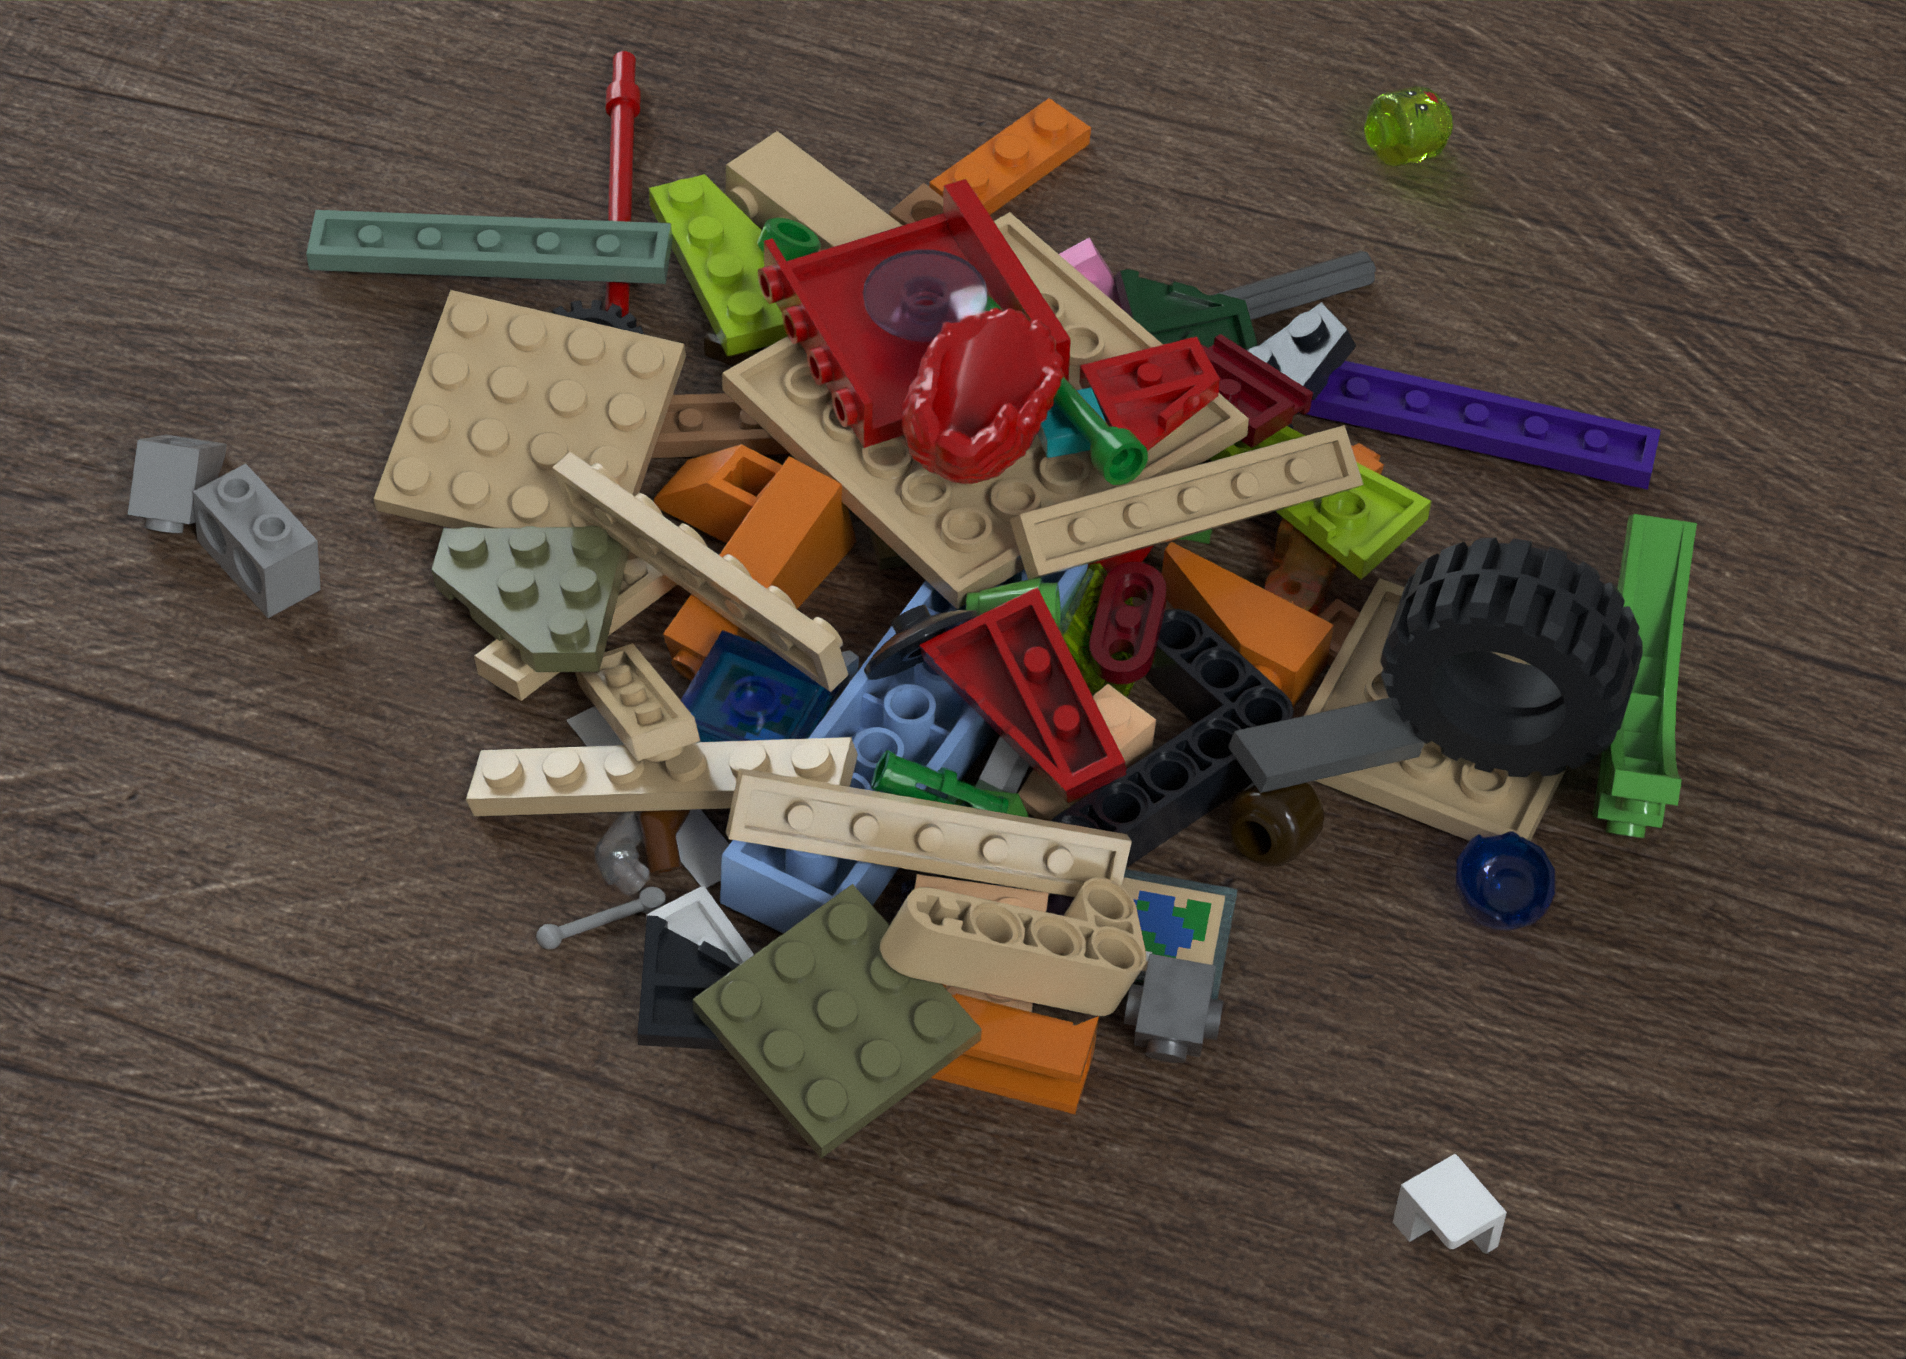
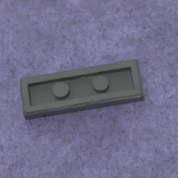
M1384 698L1234 731L1228 748L1260 793L1417 758L1420 756L1425 742L1414 734L1411 721L1403 722L1391 703L1392 698Z

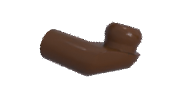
M690 810L639 812L638 817L650 874H662L682 868L676 835L686 821Z

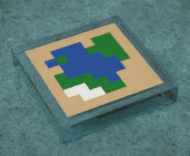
M1125 869L1122 887L1127 890L1135 902L1146 950V964L1133 984L1144 986L1149 954L1216 965L1211 998L1218 1000L1238 889Z

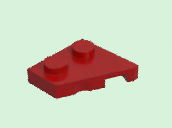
M1197 336L1080 365L1079 377L1082 389L1092 387L1109 427L1130 430L1146 447L1147 451L1217 398L1220 378Z

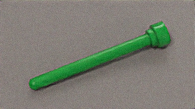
M987 295L976 297L972 303L974 315L990 311L992 308L1004 311L993 298ZM1063 377L1061 386L1053 398L1054 404L1091 444L1092 465L1112 485H1123L1134 480L1140 475L1147 464L1148 451L1146 447L1130 430L1109 427L1066 378Z

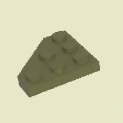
M599 526L445 528L442 531L431 570L435 587L449 600L456 597L469 608L471 618L499 641L506 639L519 649L522 661L534 671L599 672L629 549L610 537L607 531Z

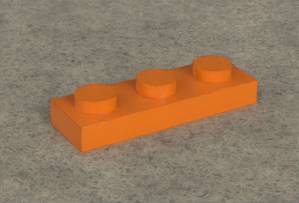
M1048 98L929 182V187L943 197L944 185L966 179L989 215H991L1090 144L1091 127Z

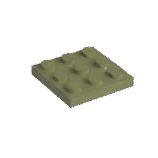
M853 884L693 998V1011L697 1013L699 1018L709 1027L718 1040L821 1159L981 1041L982 1029L942 984L902 975L888 965L881 954L880 941L890 925Z

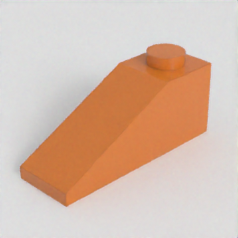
M1170 542L1165 548L1161 575L1166 583V599L1173 608L1190 611L1198 616L1284 692L1294 708L1327 666L1334 624L1173 542Z

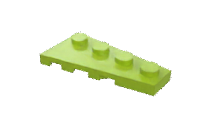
M705 174L649 188L650 207L658 223H671L673 238L671 248L726 355L731 356L771 346L787 337L780 309L776 303L769 304L765 300L758 281V269L764 267V253L757 244L762 230Z
M1286 426L1253 448L1239 440L1209 459L1216 461L1305 435ZM1357 463L1363 482L1362 486L1276 512L1362 580L1428 520L1431 500Z

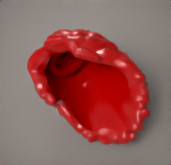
M992 308L990 311H984L975 315H965L960 322L950 323L947 321L942 323V330L928 345L921 359L918 376L909 386L907 398L902 403V430L906 436L908 452L912 458L919 462L927 471L935 473L953 483L974 484L1000 476L1005 469L1025 456L1026 451L1032 445L1035 435L1039 433L1041 423L1047 419V413L1054 404L1053 398L1057 394L1061 386V380L1065 375L1062 372L1063 357L1056 351V340L1051 336L1050 328L1045 326L1042 321L1028 320L1023 312L1015 311L1011 308L1005 311Z

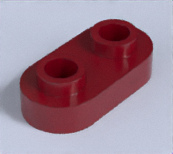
M1142 562L1123 563L1112 569L1104 580L1090 636L1089 653L1093 670L1100 678L1114 684L1136 682L1143 678L1152 666L1166 608V583L1161 573L1151 565ZM1132 597H1137L1145 601L1142 605L1137 607L1130 606L1124 603L1127 599ZM1123 651L1129 653L1132 657L1128 660L1119 661L1114 660L1111 656L1116 652Z

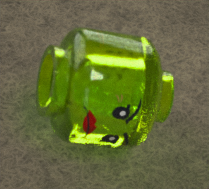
M1413 86L1386 92L1376 97L1368 109L1364 125L1365 139L1377 157L1387 165L1404 166L1427 161L1440 155L1447 145L1453 128L1452 115L1446 102L1427 87Z

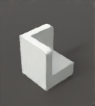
M1453 1154L1401 1184L1393 1223L1409 1242L1432 1229L1449 1249H1455L1472 1239L1481 1251L1487 1254L1498 1247L1507 1212L1456 1154Z

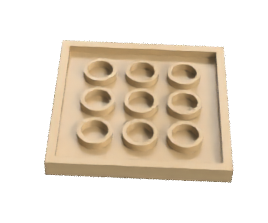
M450 290L374 496L376 510L448 528L595 526L566 505L552 467L569 452H572L590 466L595 463L603 465L614 475L620 487L636 496L640 492L686 358L685 345L675 341Z
M1381 578L1378 579L1304 716L1389 698L1381 677L1383 667L1380 661L1385 641L1405 587ZM1493 652L1508 660L1523 664H1529L1516 657ZM1431 741L1428 744H1424L1420 756L1417 758L1315 781L1521 861L1565 771L1557 775L1545 777L1541 775L1540 771L1531 772L1527 777H1512L1508 775V771L1493 769L1489 773L1475 769V763L1463 758L1455 761L1441 754V747Z

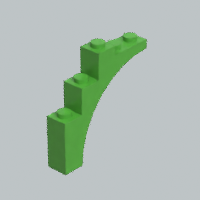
M1632 514L1628 517L1617 590L1625 600L1623 607L1630 606L1639 625L1638 633L1643 641V655L1621 729L1617 731L1615 740L1602 752L1593 817L1607 820L1606 832L1644 838L1646 826L1662 828L1666 804L1678 806L1682 779L1678 774L1676 764V701L1684 615L1697 523Z

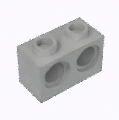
M247 464L193 491L197 541L267 618L321 590L317 540Z

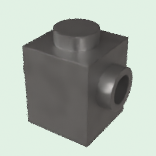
M1149 954L1144 986L1131 985L1124 1024L1136 1026L1134 1045L1146 1047V1056L1164 1062L1184 1063L1186 1055L1201 1056L1204 1038L1217 1040L1224 1001L1211 998L1216 965Z

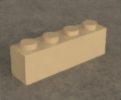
M778 131L726 164L725 195L761 230L765 222L772 218L779 217L796 221L817 235L821 243L819 251L903 226Z

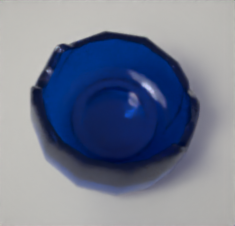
M1514 831L1489 837H1483L1481 834H1478L1470 839L1457 858L1455 890L1467 915L1478 924L1493 930L1512 931L1527 927L1541 920L1543 915L1547 913L1555 896V868L1542 847L1524 837H1520Z

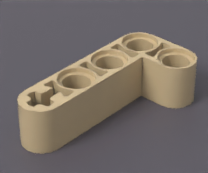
M1097 877L1091 878L1084 883L1064 916L945 890L920 887L912 890L880 941V951L883 959L891 968L902 975L1095 1016H1106L1115 1011L1146 964V950L1137 908L1132 896L1118 883L1106 878Z

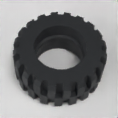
M1497 537L1479 538L1470 547L1465 542H1461L1441 550L1440 555L1437 553L1427 558L1417 567L1415 574L1409 577L1382 650L1380 662L1383 671L1381 677L1389 698H1392L1391 703L1403 722L1411 721L1414 734L1426 744L1432 741L1441 747V754L1455 761H1458L1459 758L1475 763V769L1489 773L1493 769L1508 771V775L1512 777H1527L1531 772L1540 771L1543 777L1557 775L1565 771L1567 765L1574 770L1593 760L1596 755L1605 751L1615 740L1617 731L1621 729L1643 655V641L1638 633L1639 625L1630 606L1623 607L1625 600L1611 582L1603 584L1599 580L1600 575L1598 571L1584 561L1578 565L1567 559V552L1551 546L1548 551L1532 547V541L1514 538L1510 544L1498 543ZM1493 652L1513 656L1529 664L1511 661Z

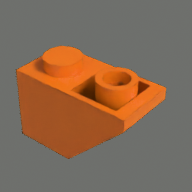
M742 444L687 460L654 497V503L660 510L728 543L782 465Z

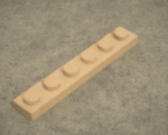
M1345 425L1022 513L1009 520L1029 580L1346 492L1362 486L1363 482Z
M569 452L552 467L565 503L570 509L593 525L605 529L607 534L818 684L831 692L849 675L840 649L843 646V641L838 632L827 621L820 617H815L811 620L797 610L793 601L781 589L774 585L768 588L762 586L752 579L748 570L738 559L729 554L723 557L719 556L707 547L703 538L692 527L684 523L676 526L666 519L658 506L649 497L642 493L633 496L620 487L614 475L603 465L595 463L590 466L575 454Z
M851 737L698 742L684 746V750L680 755L660 762H649L646 759L637 761L625 745L481 750L466 801L474 816L731 808L739 768L850 787L858 754Z
M739 768L726 828L728 839L1070 897H1076L1084 883L1094 877L1106 878L1122 886L1132 843L1128 835L1123 833Z

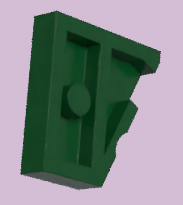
M1131 269L1121 270L1114 276L1122 309L1163 345L1197 336L1200 344L1209 348L1214 344V338L1222 334L1245 350L1258 346L1245 300L1219 293L1216 295H1206L1199 291L1197 287L1175 281L1170 285L1138 277L1139 272Z

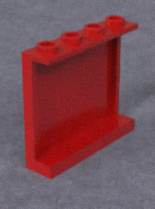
M966 179L944 185L942 214L793 260H785L772 238L764 241V267L758 269V281L761 292L769 304H777L782 313L783 324L788 338L794 345L798 343L802 345L807 354L808 366L814 381L819 386L826 385L832 395L833 407L840 424L843 427L851 426L863 448L904 435L902 430V403L907 398L909 386L918 376L921 359L928 345L941 332L942 323L947 321L956 323L960 322L965 315H974L972 303L980 295L990 296L1004 311L1008 308L1021 311L1028 320L1042 321L1045 326L1049 327L1051 336L1056 340V351L1063 357L1062 372L1069 382L1071 338Z

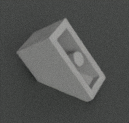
M167 434L139 439L137 442L128 515L146 517L145 528L183 533L184 524L196 523L193 491L218 478L225 458L227 444Z

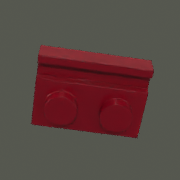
M1222 334L1214 338V344L1209 348L1202 345L1220 378L1219 393L1249 418L1247 436L1240 440L1251 448L1255 447L1291 424L1293 415L1298 412L1303 415L1310 412L1312 391Z

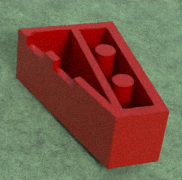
M1038 587L919 645L923 660L1067 803L1127 775L1126 762Z

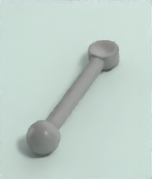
M647 887L641 891L637 900L559 927L554 924H545L537 932V942L542 948L548 950L555 949L564 938L639 912L648 914L665 905V893L657 887Z

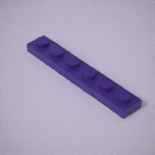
M1345 361L1341 367L1335 369L1330 374L1328 384L1317 398L1312 400L1310 412L1307 413V415L1647 490L1661 430L1349 361Z

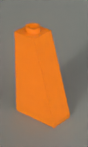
M789 456L719 556L723 557L729 554L738 559L748 570L752 579L765 588L771 585L778 587L788 595L798 609L856 543L848 507L842 502V484ZM692 594L663 633L672 658V666L682 676L697 684H702L705 679L711 682L726 656L747 662L751 657V646L758 641Z

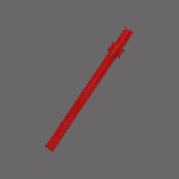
M627 51L618 52L613 56L612 83L606 89L605 109L606 113L611 117L608 221L631 222L634 118L640 113L641 91L638 85L635 84L636 58ZM606 282L605 311H608L613 303L622 307V318L629 313L630 282Z

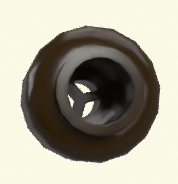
M1307 782L1262 793L1252 783L1236 797L1230 807L1228 827L1235 845L1247 858L1267 867L1283 866L1297 858L1316 840L1323 829L1325 813L1321 799Z

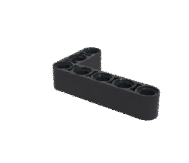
M1182 609L1165 610L1153 663L1145 677L1157 691L1190 719L1194 725L1127 768V775L1094 790L1051 820L1058 823L1127 834L1132 843L1126 868L1253 783L1228 748L1234 731L1292 719L1293 716L1292 702L1284 692L1198 616ZM1053 894V895H1055V896H1057V897H1061V898H1065V899H1074V898H1075V897H1070V896H1064V895Z

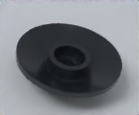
M920 605L902 613L891 621L896 634L881 646L864 668L867 679L877 680L924 662L920 644L981 615V612L978 610H956L931 616L926 605Z

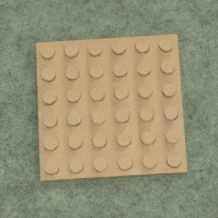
M1009 212L994 221L1071 338L1069 383L1076 390L1082 389L1079 383L1080 365L1163 345L1012 213ZM788 336L722 373V390L799 462L841 483L842 502L956 609L966 604L968 592H980V590L994 588L1025 569L1009 519L1022 513L1197 466L1243 439L1248 433L1249 418L1219 393L1217 398L1148 450V461L1144 470L1129 483L1123 485L1108 483L1092 465L1090 450L1047 458L1038 434L1035 435L1031 447L1026 451V455L1005 469L1000 476L974 484L953 483L935 473L927 471L919 462L915 461L908 452L905 435L863 448L851 426L843 427L840 424L833 407L832 395L826 385L819 386L814 381L808 366L807 354L800 343L794 345Z

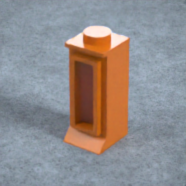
M958 993L952 995L982 1029L981 1041L931 1078L1076 1114L1094 1056L1099 1016L1073 1025V1022Z

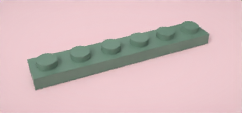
M315 210L306 255L309 270L666 284L673 238L671 223Z

